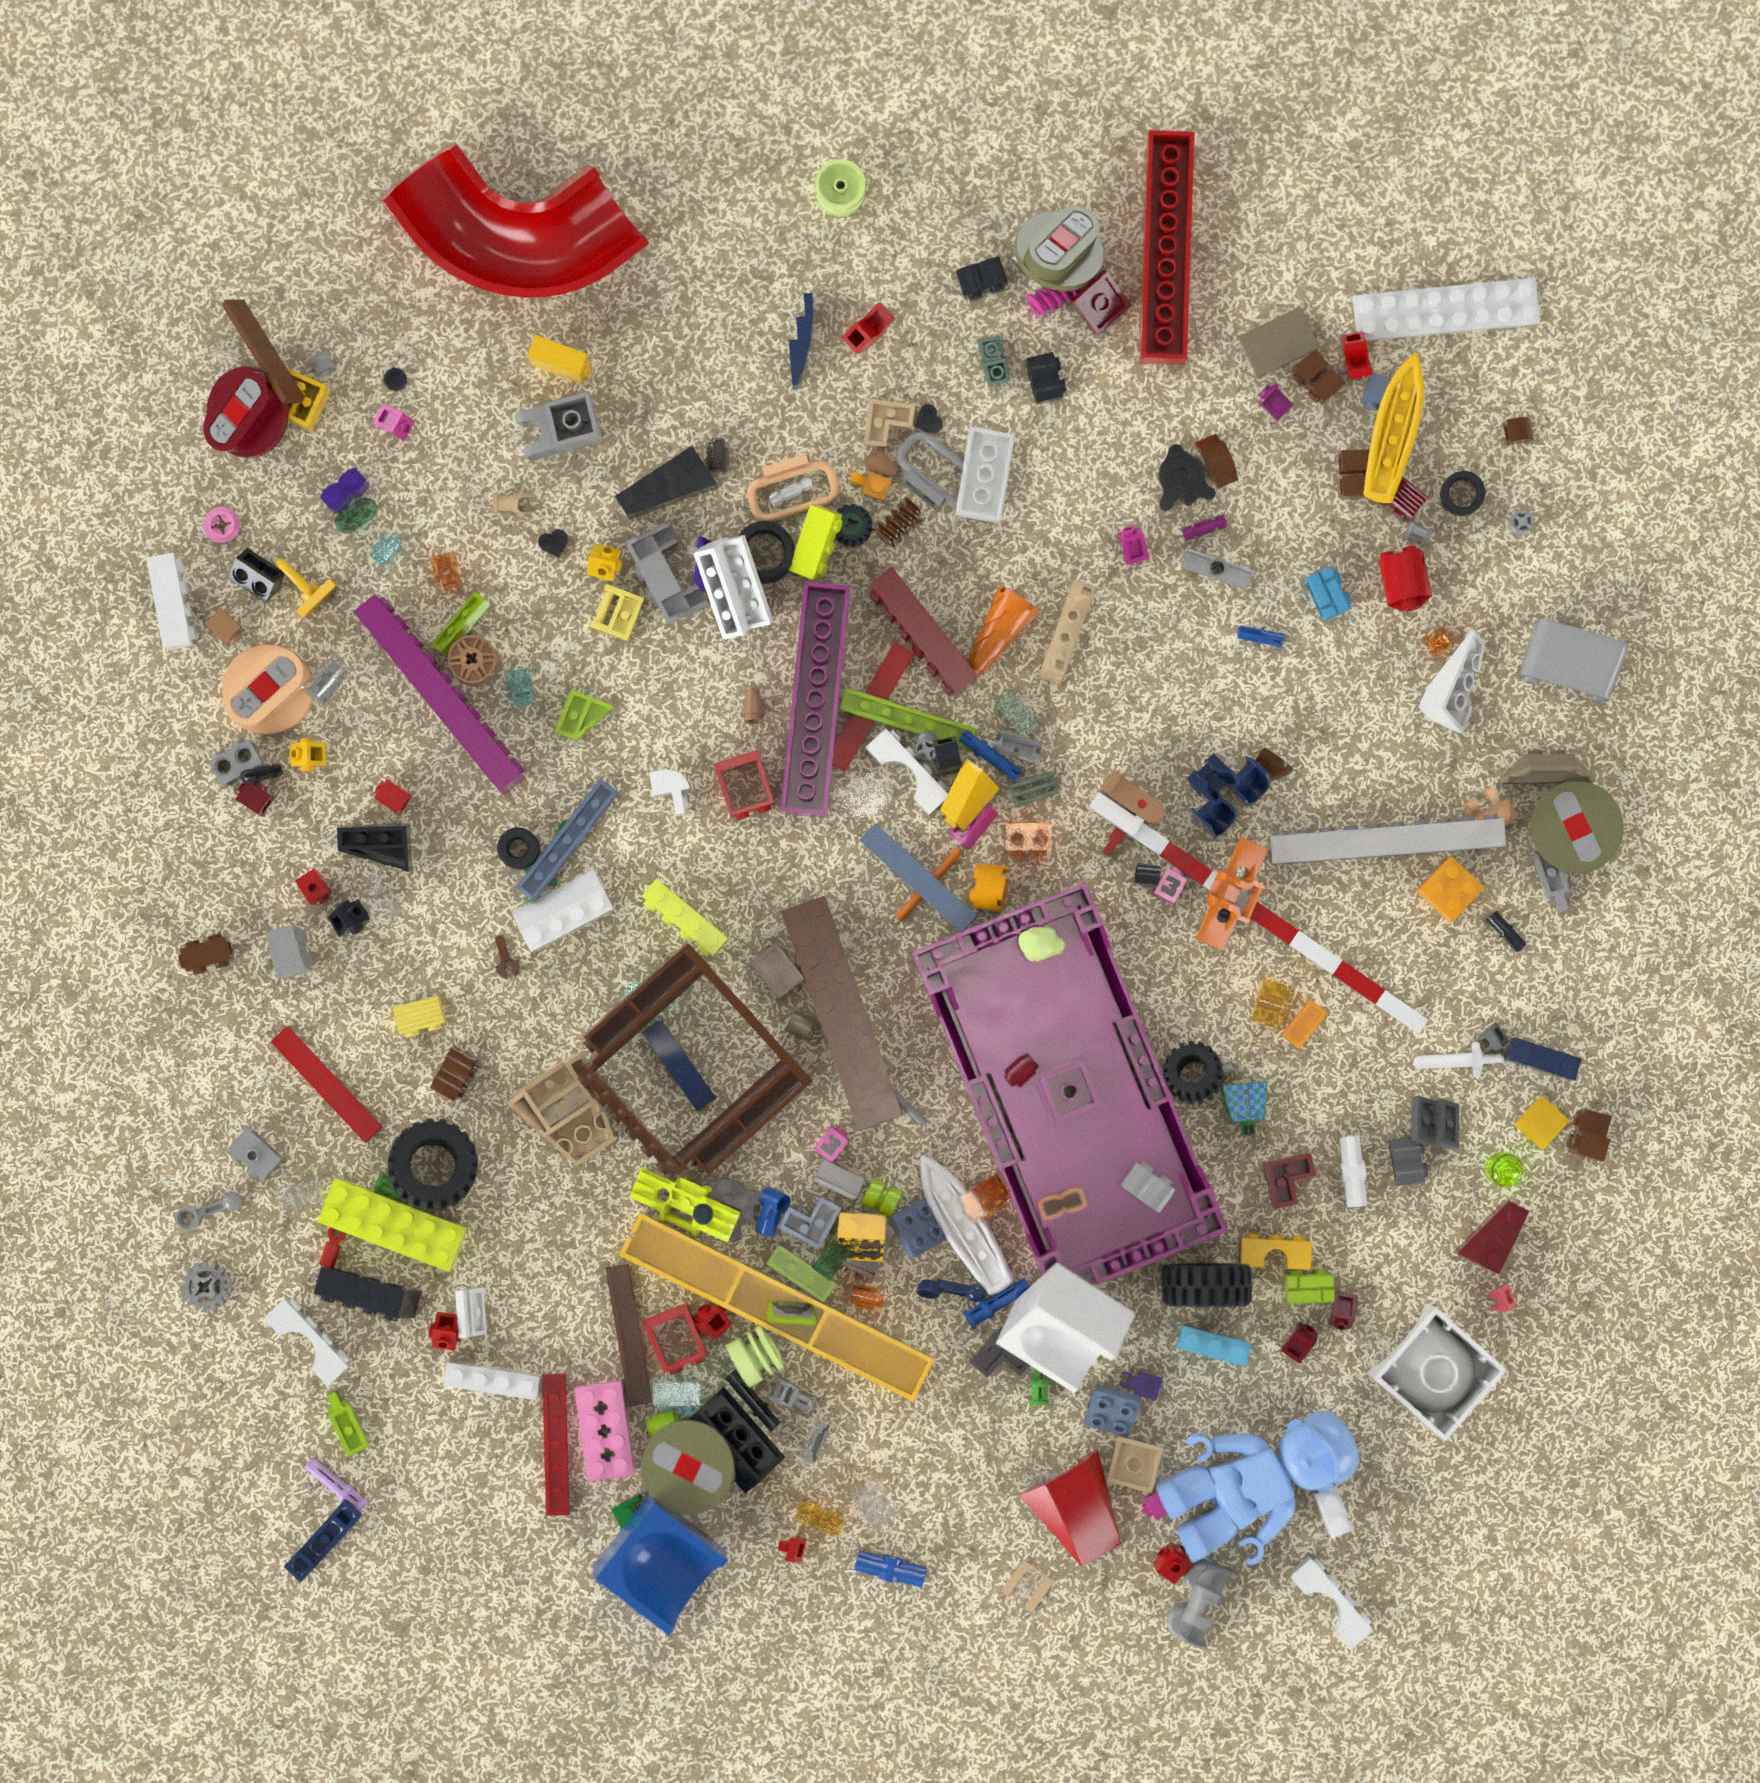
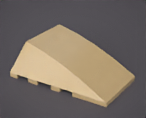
M584 1050L560 1061L524 1085L505 1102L575 1166H578L615 1141L604 1107L593 1097L596 1093L591 1087L586 1089L578 1081L580 1077L578 1070L587 1063Z

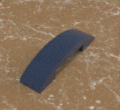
M345 1499L285 1564L284 1568L301 1583L363 1514Z

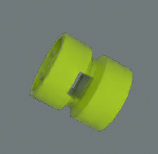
M874 1177L861 1204L870 1209L877 1207L880 1214L890 1218L903 1191L892 1186L886 1188L885 1182Z

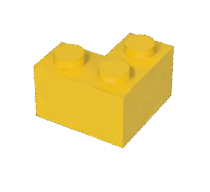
M287 368L305 397L302 403H293L289 411L288 420L298 427L313 432L331 390L327 385Z

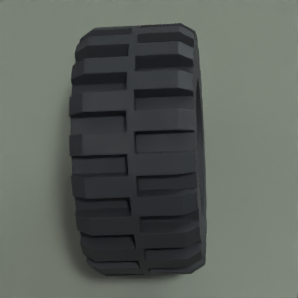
M426 1119L423 1123L419 1121L413 1123L412 1127H406L401 1131V1135L396 1137L390 1149L387 1169L389 1182L393 1185L392 1189L401 1196V1200L404 1203L412 1204V1208L417 1210L424 1208L426 1212H433V1209L443 1211L448 1206L452 1205L453 1207L462 1198L467 1196L474 1184L478 1170L476 1147L473 1142H470L469 1135L465 1131L461 1132L459 1126L454 1123L452 1125L446 1124L447 1120L440 1119L439 1122H434L433 1119ZM427 1145H437L451 1153L455 1162V1170L452 1177L446 1183L438 1186L425 1185L413 1176L410 1163L412 1156L419 1148Z
M1237 1263L1166 1264L1162 1268V1301L1166 1306L1178 1307L1248 1306L1252 1301V1269L1248 1264Z

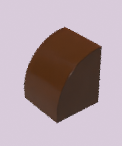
M1529 417L1506 419L1503 423L1507 446L1534 441Z

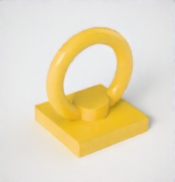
M278 558L276 560L277 566L304 592L301 598L305 603L296 610L303 619H306L338 588L330 579L321 587L316 583L310 586L285 559Z

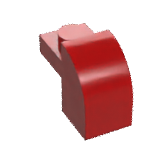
M879 302L863 319L856 321L841 338L856 354H859L873 345L896 318Z
M1364 332L1341 335L1347 377L1360 380L1373 375Z

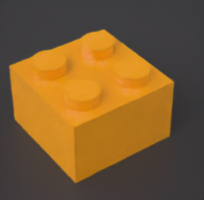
M1449 856L1443 860L1415 891L1448 922H1453L1485 887L1452 856Z

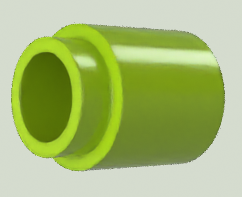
M671 1410L652 1415L650 1419H646L650 1438L667 1424L681 1421L679 1413L674 1414V1411Z

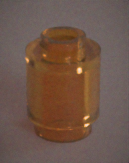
M862 1284L859 1286L853 1285L850 1304H854L857 1308L877 1312V1308H882L885 1294H881L880 1288Z

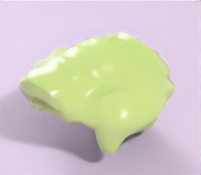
M1046 924L1044 927L1030 928L1019 936L1020 949L1031 962H1039L1061 954L1065 949V943L1057 936L1055 930Z

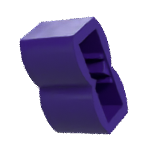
M351 468L341 475L338 483L329 485L322 492L320 498L334 514L344 511L350 505L352 499L362 496L370 484L356 468Z

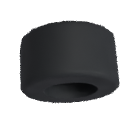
M514 827L506 830L500 836L497 843V853L500 860L508 867L523 870L529 866L531 867L538 859L540 844L537 837L531 831L522 827ZM515 840H523L527 844V852L522 857H514L510 852V845Z

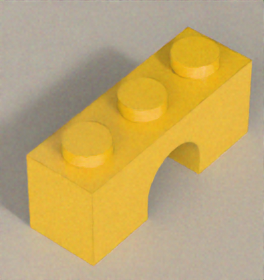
M1246 1233L1245 1237H1240L1238 1264H1248L1250 1267H1264L1266 1254L1271 1250L1278 1249L1285 1256V1268L1311 1270L1312 1242L1306 1241V1236L1292 1235V1240H1284L1283 1235L1269 1234V1239L1259 1238L1260 1234Z

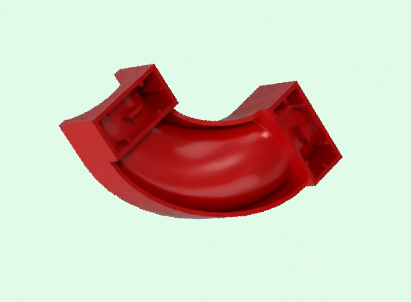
M450 142L378 197L405 235L433 263L452 276L472 286L506 296L524 298L549 297L582 289L613 272L649 244L646 237L637 230L604 186L597 169L590 165L582 167L544 198L534 201H514L500 196L489 188L459 146Z

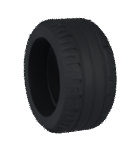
M770 521L754 522L745 527L738 536L745 535L747 543L759 534H771L781 541L784 547L782 562L772 570H757L761 583L776 582L789 572L795 552L793 540L790 534L777 523Z

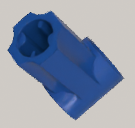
M766 1187L761 1192L759 1198L762 1209L755 1232L768 1237H774L781 1214L785 1213L790 1206V1197L772 1187Z

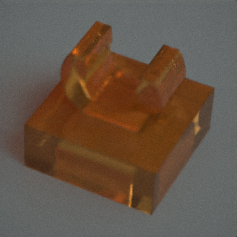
M1443 627L1421 639L1433 659L1454 647Z

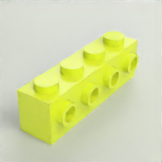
M657 878L642 895L645 899L643 904L652 912L656 909L663 914L661 919L670 927L674 924L681 929L679 934L688 942L691 939L695 940L699 944L697 949L706 957L709 954L715 957L729 940Z

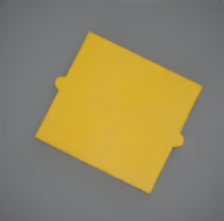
M1540 1095L1514 1125L1526 1135L1527 1140H1531L1543 1151L1570 1120L1558 1110V1106H1553Z

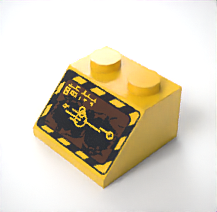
M839 1212L837 1259L883 1262L886 1215Z

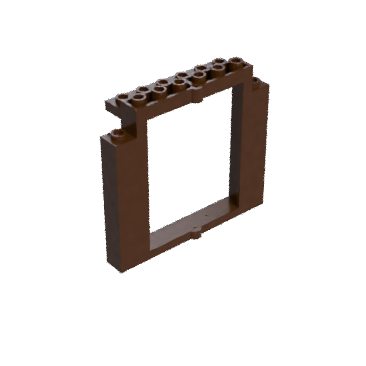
M688 942L680 947L583 1035L585 1039L583 1044L591 1053L596 1051L597 1054L578 1070L580 1075L578 1081L586 1089L592 1088L596 1093L593 1096L602 1107L606 1104L612 1110L609 1115L618 1124L622 1121L627 1127L625 1130L627 1135L633 1141L638 1139L643 1144L640 1147L641 1150L649 1158L653 1155L658 1161L656 1164L658 1169L664 1175L669 1173L672 1177L677 1172L681 1174L687 1168L686 1164L692 1159L695 1160L692 1164L701 1174L705 1171L710 1175L813 1082ZM704 974L781 1060L673 1156L596 1070Z

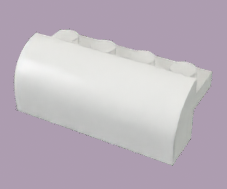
M745 535L729 539L728 537L721 538L700 547L694 552L723 640L742 636L752 628L770 625L774 622Z

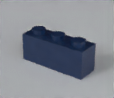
M1516 1037L1510 1038L1504 1056L1506 1061L1568 1081L1576 1080L1582 1058Z

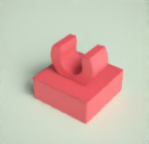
M1508 1283L1498 1286L1486 1295V1299H1496L1497 1304L1490 1307L1492 1311L1499 1309L1500 1313L1516 1306Z

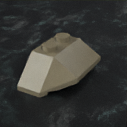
M1530 750L1528 754L1522 756L1499 779V784H1560L1575 780L1593 783L1596 781V776L1573 754H1565V750H1551V754H1542V750Z

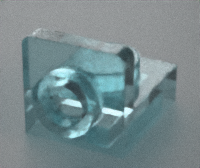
M530 668L507 672L509 693L514 707L528 706L529 704L536 703Z

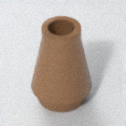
M872 448L864 462L868 469L892 478L900 467L880 449L876 450Z
M756 688L746 689L742 711L744 722L748 724L761 723L765 715L760 698V690Z

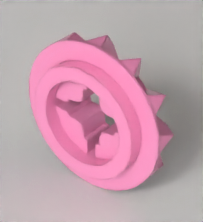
M217 507L209 511L205 516L203 528L210 540L216 543L227 544L231 540L236 539L237 534L240 532L241 521L230 508ZM220 516L225 523H231L225 527V534L220 528H213L220 524Z

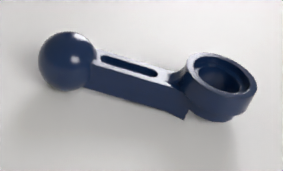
M939 1278L937 1282L928 1279L922 1280L918 1284L916 1291L919 1296L928 1299L939 1298L942 1292L968 1297L972 1302H979L985 1296V1290L980 1284L965 1285Z

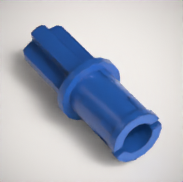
M1241 625L1237 631V638L1257 642V645L1262 643L1281 648L1284 633L1264 630V627L1257 629Z

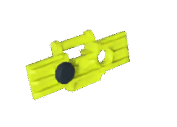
M641 1167L629 1196L660 1212L659 1220L662 1222L667 1221L687 1230L694 1237H697L700 1231H704L725 1242H729L741 1213L707 1197L708 1193H711L713 1190L708 1185L701 1187L690 1182V1177L684 1174L679 1176L676 1182L644 1167ZM663 1188L667 1189L670 1194L666 1202L661 1201L659 1198V1192ZM674 1207L693 1216V1222L691 1223L670 1213L671 1208Z

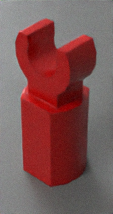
M330 1227L328 1229L329 1241L325 1243L319 1265L334 1269L341 1248L339 1243L344 1240L347 1233L341 1232L339 1237H335L333 1234L334 1228Z

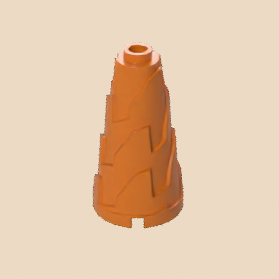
M1000 585L991 602L992 605L967 659L971 668L978 675L981 671L985 673L993 662L1000 658L1011 641L1018 636L1025 626L1027 627L1040 610L1003 585Z

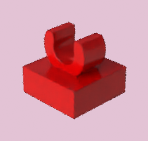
M795 1536L790 1537V1541H779L778 1550L786 1552V1561L793 1563L802 1562L807 1538Z

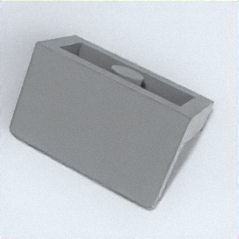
M823 1159L813 1181L856 1201L865 1178Z

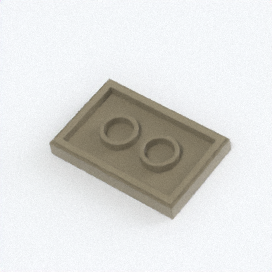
M1300 307L1238 336V340L1258 379L1310 354L1315 349H1320Z

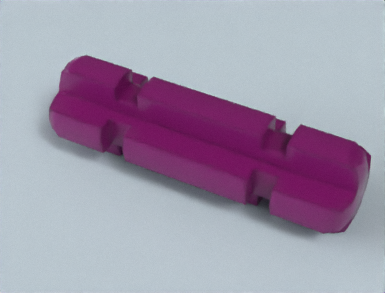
M1224 515L1214 517V520L1210 518L1193 524V527L1191 525L1183 527L1182 534L1184 539L1188 541L1194 539L1195 535L1200 537L1214 532L1216 528L1218 530L1226 528L1227 522Z

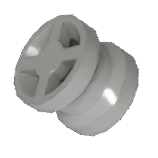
M321 351L310 357L307 361L309 366L314 368L316 378H322L336 369L335 364L329 360L330 355L328 351Z
M1526 510L1517 511L1509 519L1508 526L1510 531L1516 535H1524L1529 532L1534 526L1533 515Z
M923 732L917 737L915 753L920 759L927 761L935 758L932 741L939 740L936 734Z

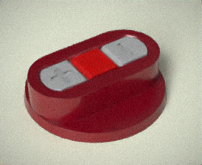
M237 367L227 371L216 381L207 401V415L203 423L205 439L212 448L218 451H226L246 459L261 457L278 445L287 428L289 406L288 404H282L260 367Z

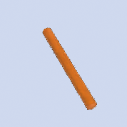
M955 847L932 875L939 880L962 852ZM915 892L895 917L902 922L921 901L922 897Z

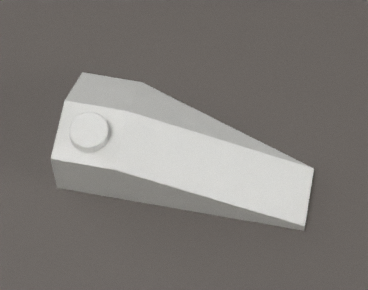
M1470 631L1429 684L1418 707L1429 720L1462 734L1473 707L1468 705L1470 692L1475 693L1477 687L1474 684V672H1478L1481 668L1485 642L1476 631Z

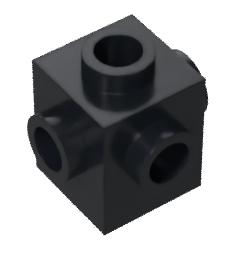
M359 899L351 903L349 900L342 902L328 917L338 937L352 933V935L360 933L365 929L364 925L370 920L366 908L362 906Z

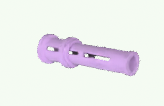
M312 1457L305 1465L304 1469L335 1493L340 1503L347 1499L360 1512L369 1501L367 1497L363 1498L357 1493L352 1484L346 1485L317 1461L315 1457Z

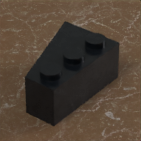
M410 823L340 825L337 827L338 851L376 861L383 865L396 867L407 872L412 870Z

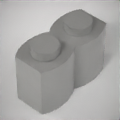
M1142 1161L1141 1164L1135 1162L1119 1186L1160 1213L1175 1191L1171 1187L1173 1182L1163 1175L1158 1178L1152 1174L1154 1169Z

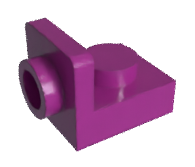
M1275 383L1272 387L1267 385L1258 394L1261 397L1258 404L1278 422L1294 404L1278 389L1279 385Z

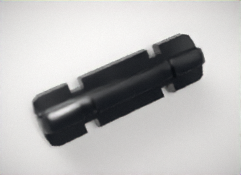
M273 764L272 766L268 765L244 770L240 776L243 783H250L252 781L270 779V777H279L283 774V770L280 764Z

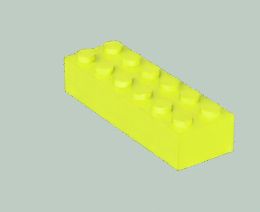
M339 1177L334 1178L317 1221L447 1272L452 1271L468 1227L426 1212L420 1208L417 1210L412 1208L410 1204L395 1200L381 1193H376L373 1190Z

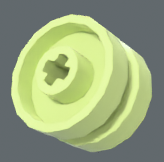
M836 159L824 164L818 171L815 180L816 198L824 211L830 215L842 217L853 214L861 207L866 195L865 176L860 167L852 161Z

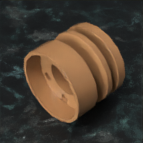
M467 635L460 637L451 646L448 652V665L450 671L461 683L469 687L479 688L488 685L496 678L500 669V658L498 652L488 640L478 635ZM469 656H476L478 662L476 664L470 663L468 660Z

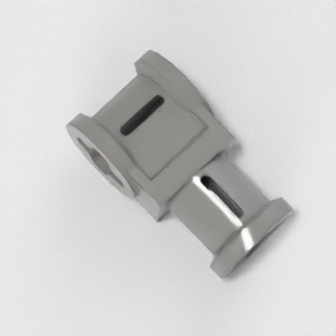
M776 1376L775 1380L777 1382L771 1394L767 1395V1398L782 1406L799 1408L809 1416L817 1396L807 1395L801 1392L800 1387L794 1383ZM784 1387L781 1395L779 1396L778 1394L781 1388Z

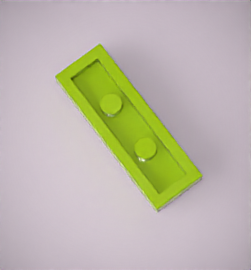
M474 591L431 645L448 657V652L453 643L471 631L472 626L485 614L491 604Z
M780 1244L766 1263L823 1303L837 1284Z

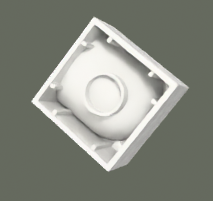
M1056 1263L1016 1299L996 1344L1075 1393L1100 1354L1112 1361L1117 1357L1136 1313Z
M1427 1304L1421 1310L1422 1313L1419 1320L1405 1339L1388 1357L1372 1367L1366 1374L1434 1435L1446 1441L1507 1372V1369L1437 1307Z

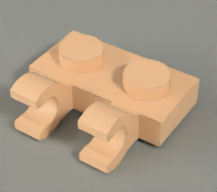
M1494 787L1483 792L1491 805L1484 812H1480L1475 800H1470L1464 804L1469 815L1474 816V820H1484L1485 815L1497 814L1498 819L1504 818V825L1506 826L1519 818L1507 798L1500 801Z

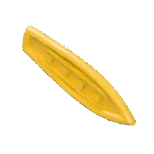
M1413 353L1392 377L1380 402L1376 416L1363 492L1365 497L1376 502L1391 503L1393 501L1418 433L1424 403V379L1417 353Z

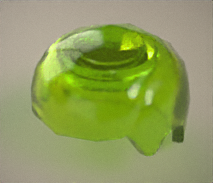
M1507 1151L1493 1153L1487 1159L1485 1165L1487 1178L1503 1188L1516 1185L1524 1173L1521 1160Z

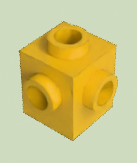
M595 543L589 555L586 574L602 580L613 581L616 573L620 574L622 570L621 550Z
M301 738L299 743L290 744L289 756L291 767H300L301 772H313L314 767L326 766V743L314 742L313 738Z

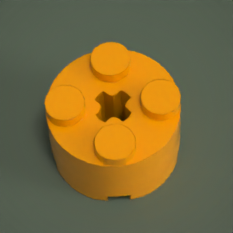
M983 862L981 865H975L973 879L976 881V886L971 888L969 901L971 904H974V908L1003 912L1000 904L1005 905L1009 879H1006L1005 873H1010V867Z

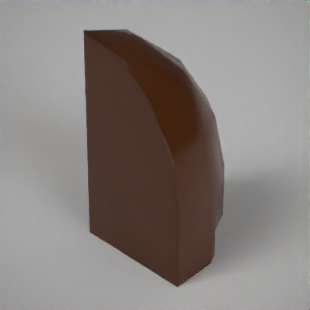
M1265 747L1255 759L1269 773L1270 779L1283 778L1293 770L1286 761Z

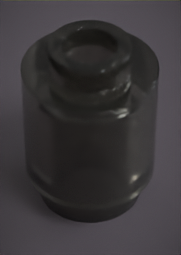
M712 438L711 442L707 443V466H709V471L727 472V466L730 465V443L725 442V438Z

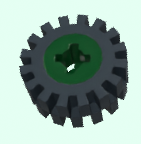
M846 504L842 508L837 509L838 513L843 514L841 518L842 527L835 536L837 542L846 547H856L867 541L872 533V519L869 512L864 510L862 506H855V504L849 506Z

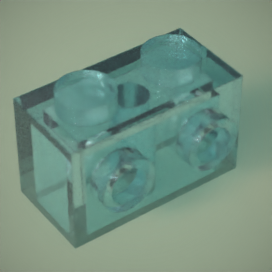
M653 1382V1406H658V1411H672V1406H681V1411H695V1406H701V1383Z

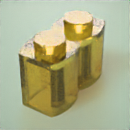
M1263 977L1251 1021L1276 1029H1280L1281 1025L1284 1026L1288 1017V1012H1285L1287 1003L1291 1004L1295 990L1291 989L1292 984Z
M805 1498L800 1501L795 1519L805 1526L817 1527L827 1535L838 1536L845 1516L837 1509L823 1508L818 1502Z

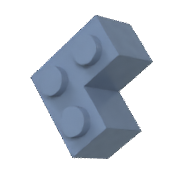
M822 1196L811 1216L789 1206L778 1228L820 1250L842 1207Z

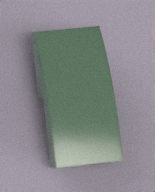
M1000 335L977 340L987 385L1010 381Z

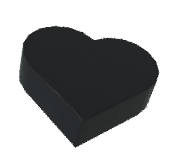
M925 404L919 411L914 428L933 434L938 433L943 426L942 419L937 416L935 406Z
M556 529L551 534L544 533L538 539L540 548L557 558H560L568 542L566 532L561 529Z

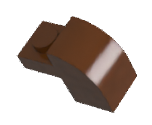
M1216 433L1195 442L1198 452L1206 463L1208 474L1217 489L1239 480L1232 456L1225 442L1221 441Z

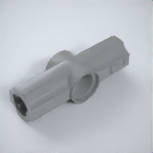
M1189 548L1186 550L1181 568L1207 576L1211 580L1221 581L1247 590L1253 570L1227 562L1221 557H1212ZM1211 565H1221L1223 572L1221 574L1213 573Z

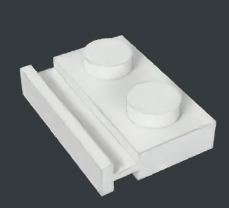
M484 1287L455 1291L459 1338L487 1334Z

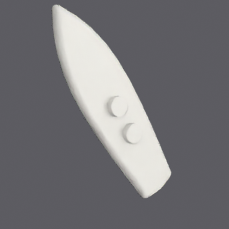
M922 1155L920 1157L922 1187L928 1206L931 1208L932 1215L938 1226L988 1295L1005 1290L1014 1281V1277L977 1203L964 1185L948 1169Z

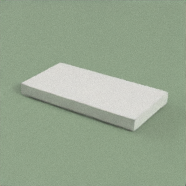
M969 427L955 511L956 516L1001 523L1015 434Z

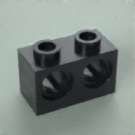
M247 548L235 558L228 578L267 603L279 591L285 573Z

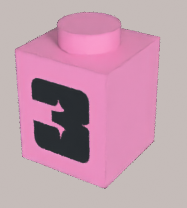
M1172 867L1171 870L1165 869L1158 886H1156L1152 894L1172 905L1175 904L1187 881V878L1183 877L1185 873L1175 867Z

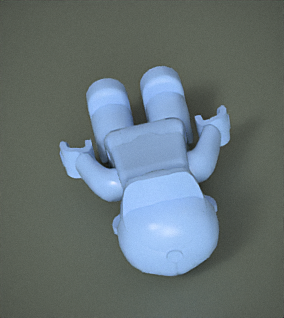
M1329 1411L1311 1413L1302 1418L1303 1423L1300 1419L1295 1418L1291 1420L1287 1425V1432L1280 1441V1456L1278 1457L1265 1440L1258 1435L1250 1433L1214 1436V1439H1210L1204 1433H1194L1187 1437L1185 1443L1193 1446L1196 1442H1203L1207 1445L1206 1451L1197 1456L1199 1463L1207 1460L1211 1456L1212 1451H1216V1453L1242 1454L1231 1460L1209 1464L1208 1466H1191L1156 1482L1158 1495L1171 1520L1210 1499L1215 1506V1509L1207 1513L1204 1512L1177 1526L1179 1537L1191 1561L1194 1563L1206 1557L1209 1552L1218 1549L1232 1540L1239 1530L1246 1528L1258 1517L1271 1511L1264 1524L1257 1531V1536L1247 1535L1238 1539L1241 1547L1249 1543L1257 1546V1551L1247 1557L1246 1565H1254L1261 1561L1264 1555L1263 1546L1265 1544L1268 1545L1294 1515L1296 1501L1290 1484L1291 1481L1302 1489L1327 1493L1332 1491L1333 1483L1339 1485L1351 1478L1357 1471L1360 1463L1359 1452L1355 1439L1344 1421L1338 1415Z

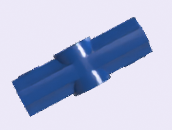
M859 1550L854 1567L855 1571L878 1576L877 1578L891 1583L901 1582L920 1588L923 1587L927 1567L905 1562L899 1557L893 1559L890 1558L891 1555L884 1554L882 1556Z

